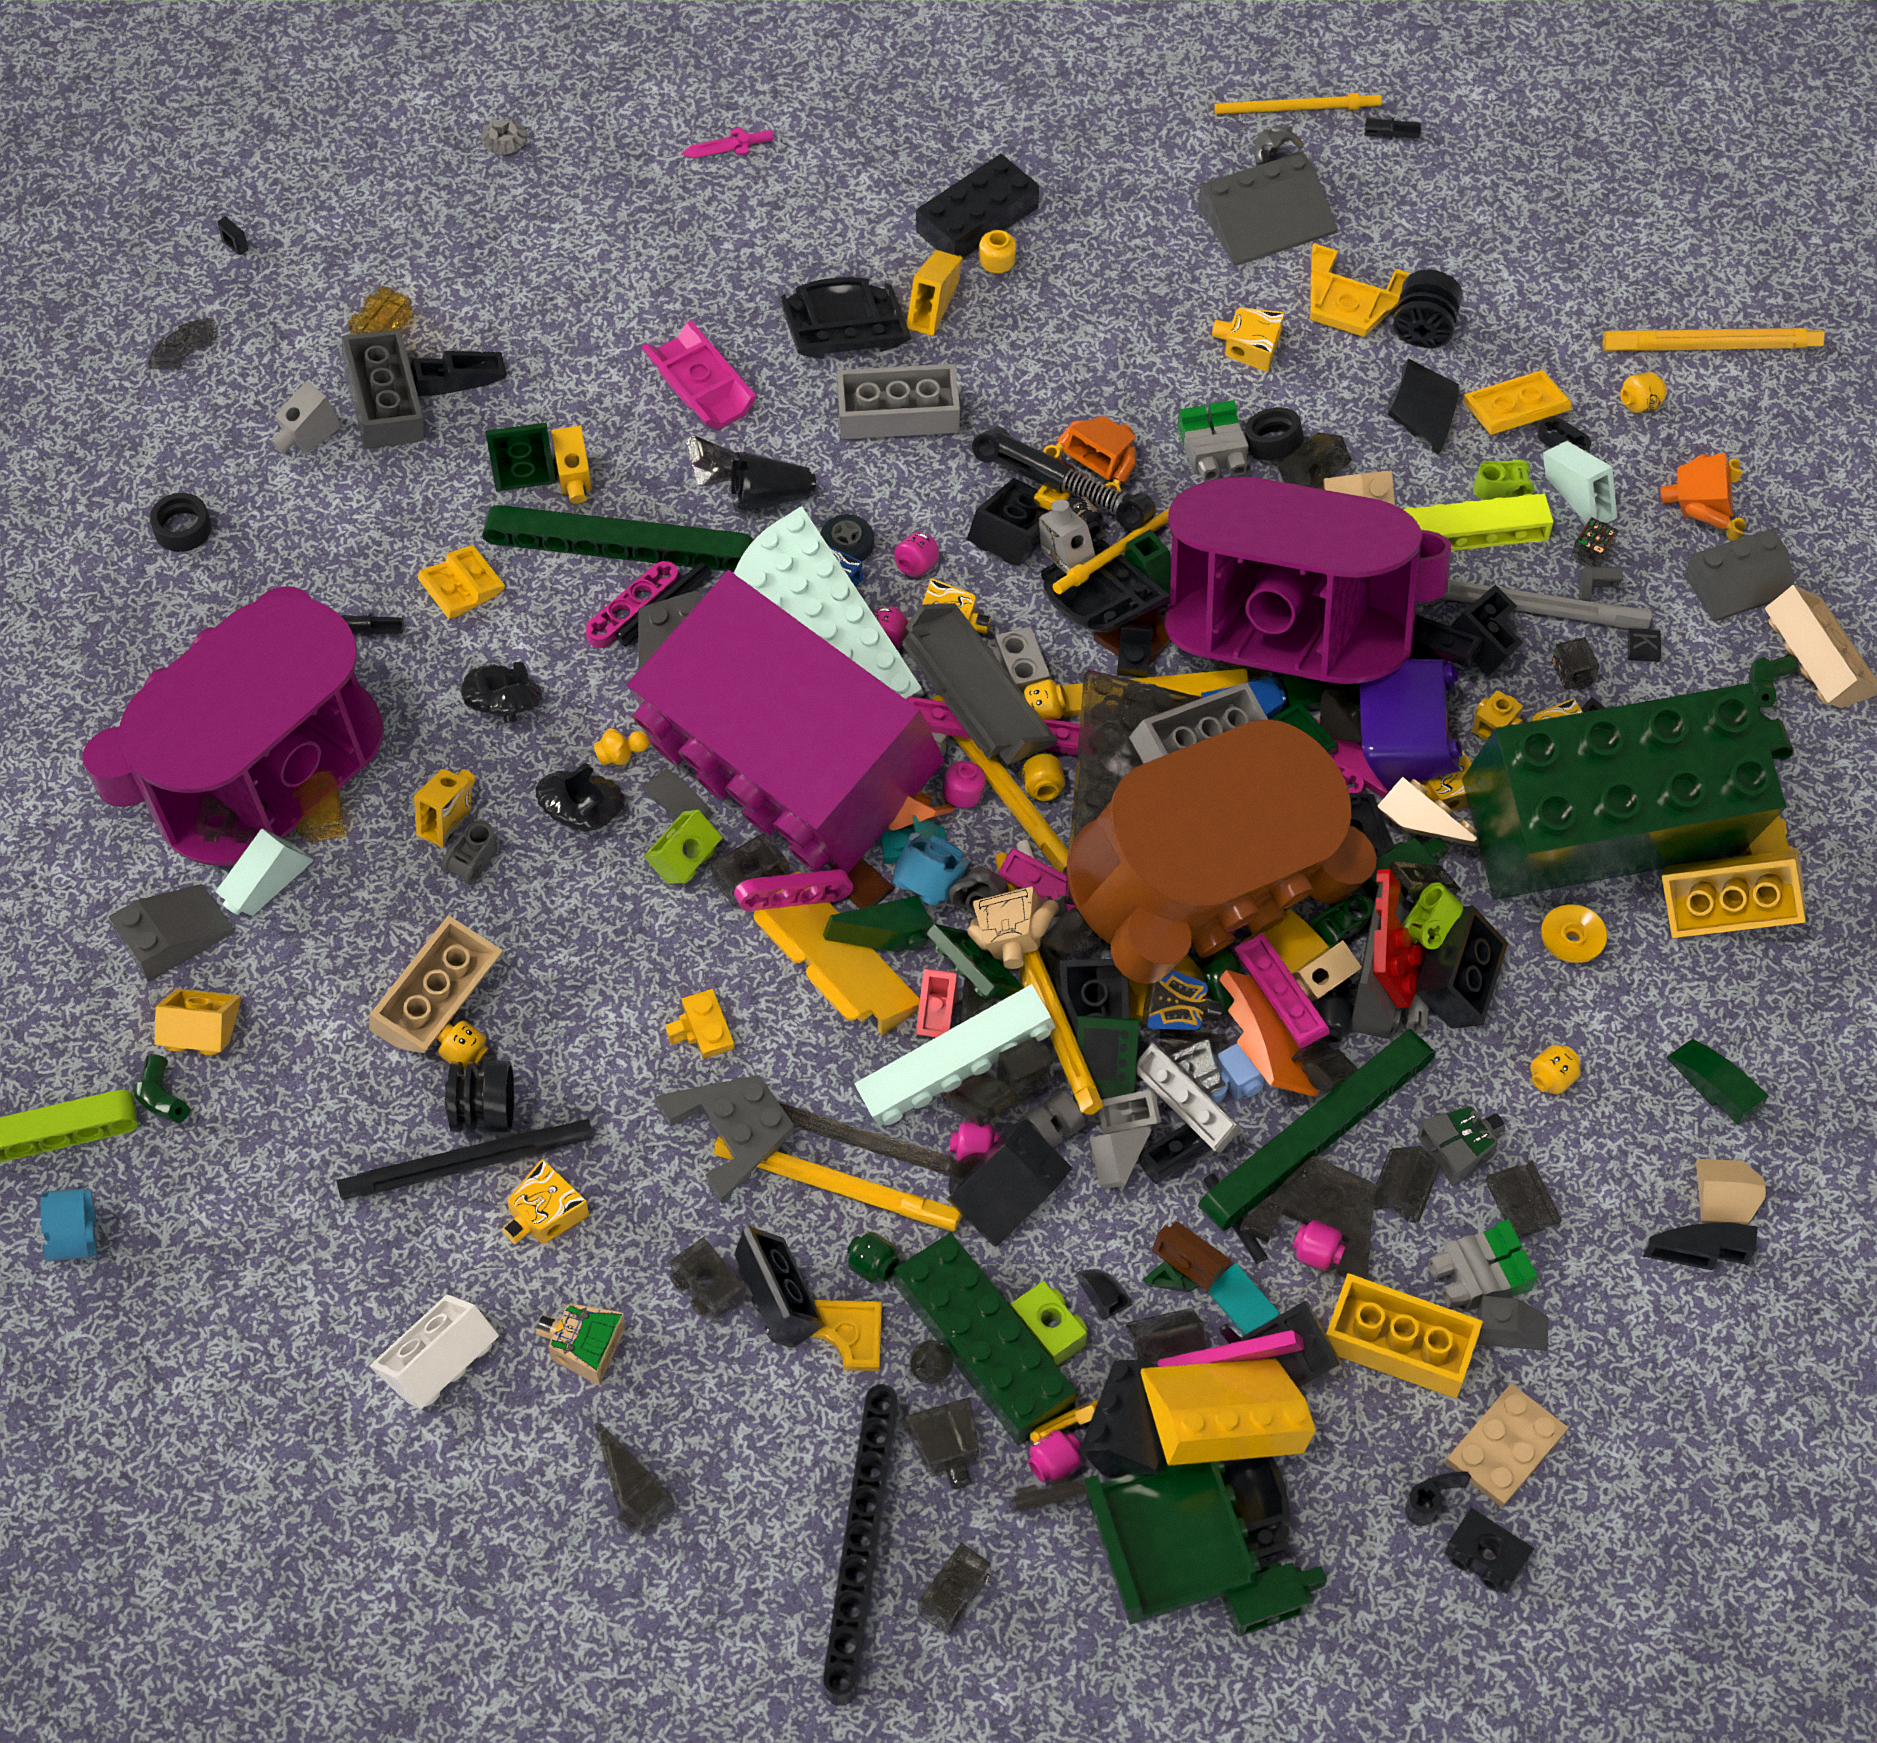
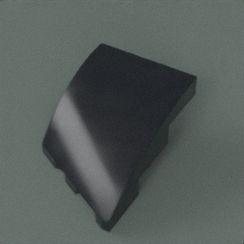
M1408 358L1402 366L1401 382L1389 399L1387 415L1404 426L1414 437L1422 435L1433 444L1431 451L1439 455L1446 441L1454 416L1459 384Z

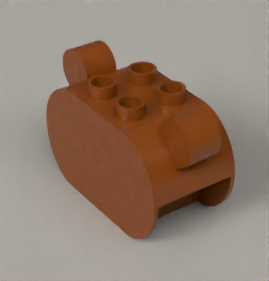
M1263 719L1235 727L1139 765L1128 772L1116 787L1113 798L1097 819L1085 825L1072 841L1067 857V879L1072 898L1083 919L1097 935L1111 944V956L1115 966L1125 977L1132 981L1151 984L1159 982L1168 975L1187 955L1191 947L1194 946L1200 958H1205L1230 945L1235 940L1232 931L1246 924L1253 936L1264 933L1288 917L1284 910L1285 908L1300 902L1309 895L1317 901L1327 904L1344 901L1353 895L1372 876L1376 868L1377 856L1373 844L1366 835L1355 827L1350 826L1351 801L1348 787L1340 769L1328 752L1302 730L1284 722Z

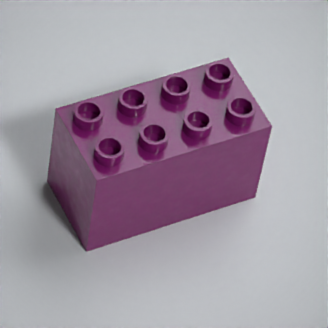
M730 570L726 571L626 684L640 704V707L633 713L632 718L643 730L652 736L649 743L653 748L675 766H678L685 760L698 772L695 775L696 780L717 799L724 802L731 795L744 807L741 811L742 815L764 835L771 837L777 830L791 843L788 850L793 856L813 872L820 871L828 863L836 870H844L848 874L895 820L908 796L915 797L945 762L920 709Z

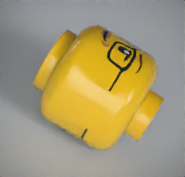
M1646 372L1627 377L1623 383L1620 397L1623 404L1631 412L1642 413L1658 409L1666 398L1667 388L1665 382L1656 373Z

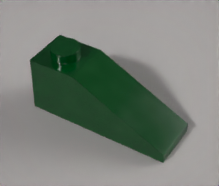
M917 895L830 915L823 936L825 940L900 952L908 949L918 950L926 945L929 939L927 932L933 924Z

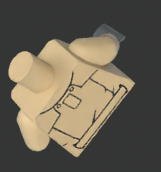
M1032 886L973 901L977 918L967 919L969 923L967 933L982 950H989L995 959L1003 958L1004 967L1018 969L1024 964L1023 953L1035 951L1040 947L1041 937L1044 936L1053 917H1060L1067 913L1068 908L1065 897L1060 895L1059 898L1052 900L1051 896H1046L1045 903L1043 904V901Z

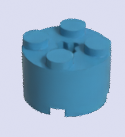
M912 833L909 835L893 870L895 875L892 880L893 883L899 888L910 889L920 894V898L930 905H938L940 900H950L949 890L963 876L969 864L968 858L963 861L961 859L963 852L942 838L932 835L930 840L921 839L923 833Z
M80 1188L42 1192L41 1229L42 1234H44V1240L47 1241V1244H43L46 1262L96 1256L97 1239L96 1235H94L93 1225L96 1224L95 1203H93L92 1189Z

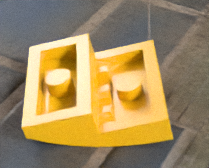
M474 545L449 552L446 556V562L421 569L418 573V580L448 619L458 617L497 596L505 588L504 583Z
M1289 909L1286 911L1288 917L1274 928L1264 932V935L1292 974L1329 946L1313 928L1294 911ZM1252 934L1251 936H1249L1248 938H1246L1245 940H1243L1242 942H1240V944H1242L1243 942H1245V941H1247V940H1249V939H1251V938H1253V937H1255V936H1253V934Z

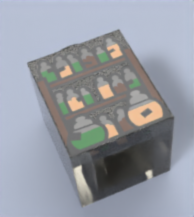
M1591 517L1574 543L1570 560L1585 567H1601L1614 547L1619 530L1608 523Z
M1586 637L1556 644L1552 663L1565 690L1574 688L1581 690L1594 684L1600 665Z

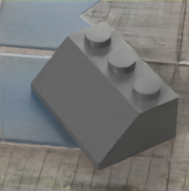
M1774 528L1692 554L1685 573L1686 579L1713 622L1770 604L1792 585H1795L1788 550Z

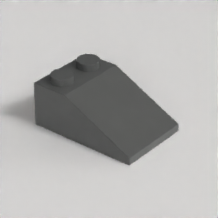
M202 884L136 900L108 916L116 936L148 982L235 933L231 924Z

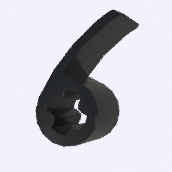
M1469 1472L1445 1473L1415 1485L1411 1489L1405 1505L1407 1518L1418 1526L1431 1524L1435 1520L1442 1502L1439 1491L1452 1488H1467L1471 1479ZM1420 1500L1421 1504L1427 1502L1430 1506L1428 1509L1425 1505L1419 1507L1417 1501Z

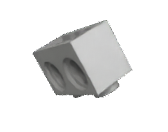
M1031 626L995 635V648L991 649V651L1023 694L1026 686L1050 679L1049 671Z

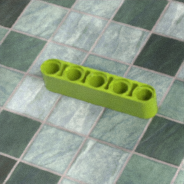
M115 1090L0 1117V1163L134 1131L138 1127L133 1093L128 1090Z

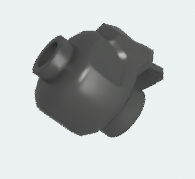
M976 867L953 884L949 890V898L953 904L960 908H968L972 914L976 915L973 901L1008 893L1009 889L1007 883L1000 875L992 872L991 869Z

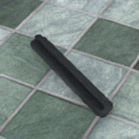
M700 562L653 603L692 592L711 576V569L704 562ZM638 615L616 633L617 640L625 647L639 637Z

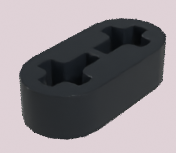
M1550 416L1544 418L1539 425L1538 438L1546 446L1553 448L1565 441H1569L1575 446L1577 444L1581 445L1578 447L1589 453L1591 448L1590 437L1562 419Z

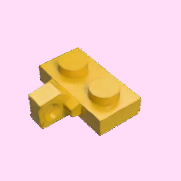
M713 989L682 998L685 1014L679 1016V1020L665 1025L666 1034L671 1045L684 1040H688L689 1044L697 1043L703 1059L735 1049L733 1039Z

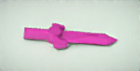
M738 127L730 131L731 137L690 145L681 155L698 158L735 150L736 155L749 154L748 148L752 144L774 140L772 129L749 134L748 132H743L742 127Z

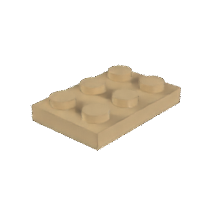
M1511 1383L1447 1457L1445 1463L1456 1472L1468 1471L1471 1475L1469 1482L1503 1508L1567 1433L1569 1427Z

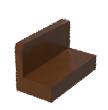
M1177 1221L1171 1227L1165 1225L1159 1231L1152 1248L1153 1253L1207 1292L1231 1263L1230 1258Z

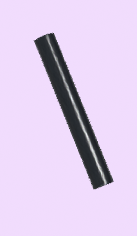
M1210 1174L1203 1180L1208 1190L1220 1182L1215 1174ZM1243 1218L1239 1219L1232 1227L1256 1264L1266 1260L1268 1256Z

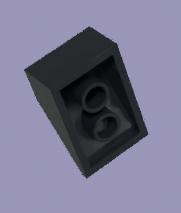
M1012 478L976 509L966 540L974 543L977 548L983 551H990L1009 564L1020 566L1033 554L1041 542L1039 518L1052 511V509L1047 510L1039 507L1038 500L1034 499V496L1039 491L1038 489L1016 478Z
M1026 1120L1007 1127L946 1200L994 1247H997L1057 1188L1073 1167Z

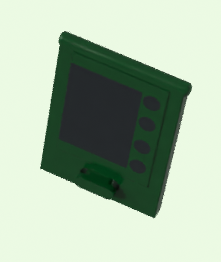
M1077 1016V1043L1101 1100L1134 1093L1138 1031L1141 1021L1136 1019ZM1073 1094V1100L1075 1101V1103H1077L1076 1098Z

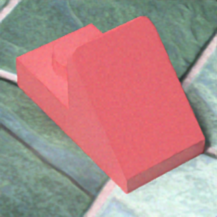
M924 968L916 1035L938 1037L952 1029L954 1005L959 999L958 973Z

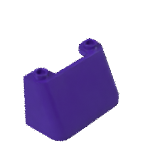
M1407 659L1393 673L1373 681L1360 683L1362 750L1369 767L1387 791H1391L1402 777L1408 782H1411L1412 779L1423 782L1460 771L1459 758L1462 757V747L1457 738L1453 739L1448 732L1446 691L1454 689L1455 682L1458 681V674L1454 664H1449L1446 659Z

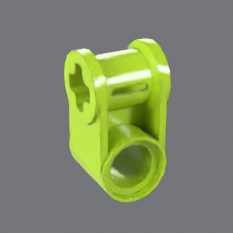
M1525 460L1485 461L1478 469L1473 491L1478 498L1483 500L1533 494L1535 491L1534 484L1530 481L1528 475L1530 465Z
M1441 883L1430 884L1423 890L1419 900L1404 920L1402 926L1408 929L1410 938L1414 943L1420 942L1427 949H1436L1441 946L1451 927L1461 916L1463 911L1462 902Z

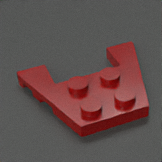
M1391 869L1378 870L1377 882L1383 883L1382 898H1376L1375 910L1381 918V930L1374 931L1373 974L1397 1008L1410 1007L1428 949L1423 947L1420 942L1414 943L1410 938L1408 929L1403 927L1396 917L1401 889L1400 883Z

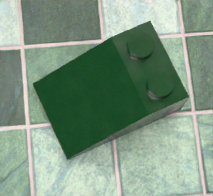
M547 423L485 431L496 492L556 484Z

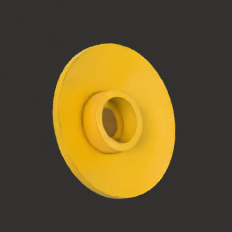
M1567 904L1554 908L1545 916L1541 926V938L1547 950L1555 957L1570 963H1583L1596 958L1603 951L1607 942V930L1602 919L1594 911L1584 906ZM1573 936L1577 941L1569 940L1567 937Z

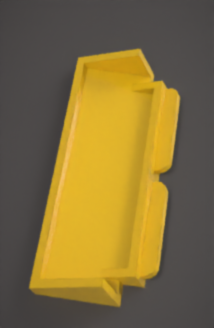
M829 902L763 909L754 912V921L792 962L802 963L804 961L808 965L806 977L846 1020L853 1021L858 1019L860 1022H863L873 1014L878 1019V1032L883 1036L919 1010L920 998L872 948L825 940L823 933L830 915L839 914Z

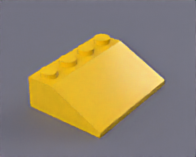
M1276 1358L1142 1368L1140 1372L1168 1465L1304 1454L1316 1431L1306 1399Z

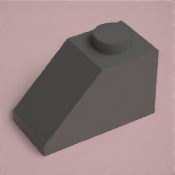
M1482 1297L1477 1311V1319L1482 1320L1483 1323L1476 1345L1548 1350V1316L1519 1299Z

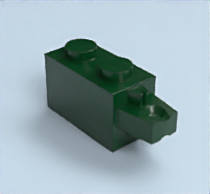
M1440 837L1426 844H1422L1416 838L1406 843L1399 842L1389 852L1376 858V868L1372 876L1362 887L1375 902L1379 886L1377 871L1391 869L1401 885V892L1404 897H1407L1434 882L1438 868L1437 861L1445 857L1447 845Z
M1276 1562L1261 1569V1573L1256 1574V1586L1222 1596L1221 1598L1237 1637H1241L1306 1614L1309 1605L1308 1600L1313 1597L1311 1592L1325 1587L1327 1578L1321 1566L1302 1571L1300 1566L1294 1567L1292 1562L1285 1565Z

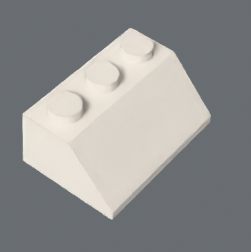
M447 1294L381 1354L370 1367L407 1403L422 1409L434 1403L440 1396V1391L446 1385L458 1380L465 1373L466 1367L475 1358L485 1355L491 1349L492 1342L499 1335L476 1305Z

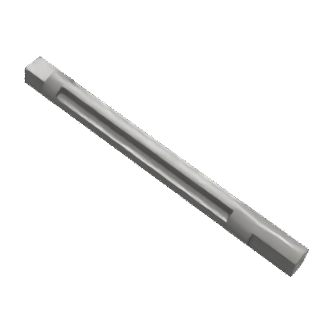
M1449 579L1448 591L1443 597L1438 599L1473 604L1493 586ZM1500 588L1517 605L1516 611L1626 629L1648 630L1651 621V610Z

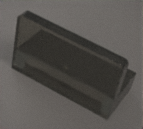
M1422 1146L1390 1149L1369 1205L1373 1209L1393 1208L1407 1222H1420L1441 1165Z
M1193 1308L1126 1323V1330L1133 1341L1135 1359H1143L1158 1365L1157 1361L1160 1359L1207 1349L1203 1322Z

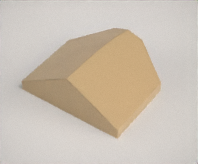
M1697 1159L1696 1169L1701 1223H1737L1748 1225L1766 1197L1764 1178L1741 1160Z

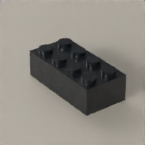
M1000 153L917 208L916 233L936 250L965 258L979 248L980 240L986 233L994 230L1005 231L1039 207V184Z

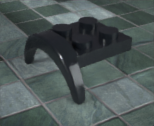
M1308 1301L1298 1304L1244 1336L1231 1324L1226 1323L1219 1327L1220 1334L1229 1344L1290 1330L1303 1337L1305 1350L1269 1357L1277 1359L1297 1388L1304 1386L1342 1364Z

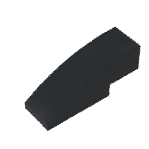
M444 351L442 359L413 358L410 366L418 396L443 395L478 388L505 379L507 376L501 352Z
M1705 1223L1670 1229L1650 1236L1644 1249L1643 1257L1711 1271L1718 1259L1749 1265L1756 1251L1758 1226L1737 1223Z

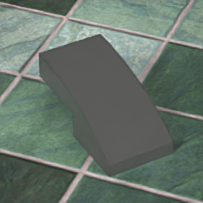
M668 768L643 785L646 796L665 808L667 816L672 821H675L684 811L699 810L705 817L712 813L708 805Z

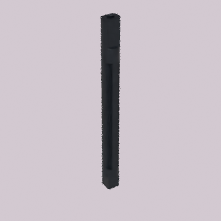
M588 1118L361 1172L355 1176L336 1181L341 1200H346L527 1157L594 1138Z

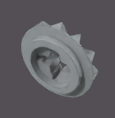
M502 117L501 121L498 122L492 119L490 125L483 127V133L481 134L482 144L488 151L495 154L516 152L526 142V131L524 130L523 123H517L514 118L506 121Z

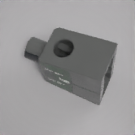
M1468 1105L1421 1121L1417 1137L1452 1187H1454L1494 1156L1498 1144L1494 1136L1505 1131V1125L1497 1113L1482 1119L1474 1107Z

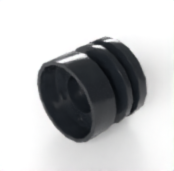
M1429 269L1411 273L1403 282L1393 321L1395 333L1404 342L1423 348H1438L1447 344L1452 339L1462 301L1463 291L1460 284L1452 276L1441 271Z
M461 1061L451 1062L448 1079L445 1084V1111L448 1116L450 1132L461 1133L464 1117L469 1133L475 1132L479 1117H483L486 1132H511L514 1114V1074L512 1062L487 1061L483 1077H479L478 1068L474 1061L468 1062L465 1075Z

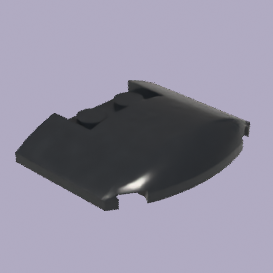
M838 277L821 279L796 287V293L787 299L785 294L780 297V304L797 353L812 358L824 359L825 354L871 348H879L880 352H883L909 341L911 335L892 285L885 283L884 289L869 285L870 279Z
M1103 539L1093 543L1095 555L1110 547ZM1121 554L1091 573L1087 581L1079 586L1073 585L1061 594H1057L1053 590V584L1067 574L1055 563L1041 570V577L1044 579V591L1053 606L1071 622L1090 631L1109 633L1171 600L1170 594Z
M1273 1456L1223 1461L1225 1473H1222L1221 1477L1224 1485L1231 1484L1237 1505L1232 1506L1236 1518L1242 1516L1246 1524L1249 1538H1245L1244 1541L1247 1550L1254 1549L1258 1560L1285 1552L1290 1526L1289 1501L1283 1477Z

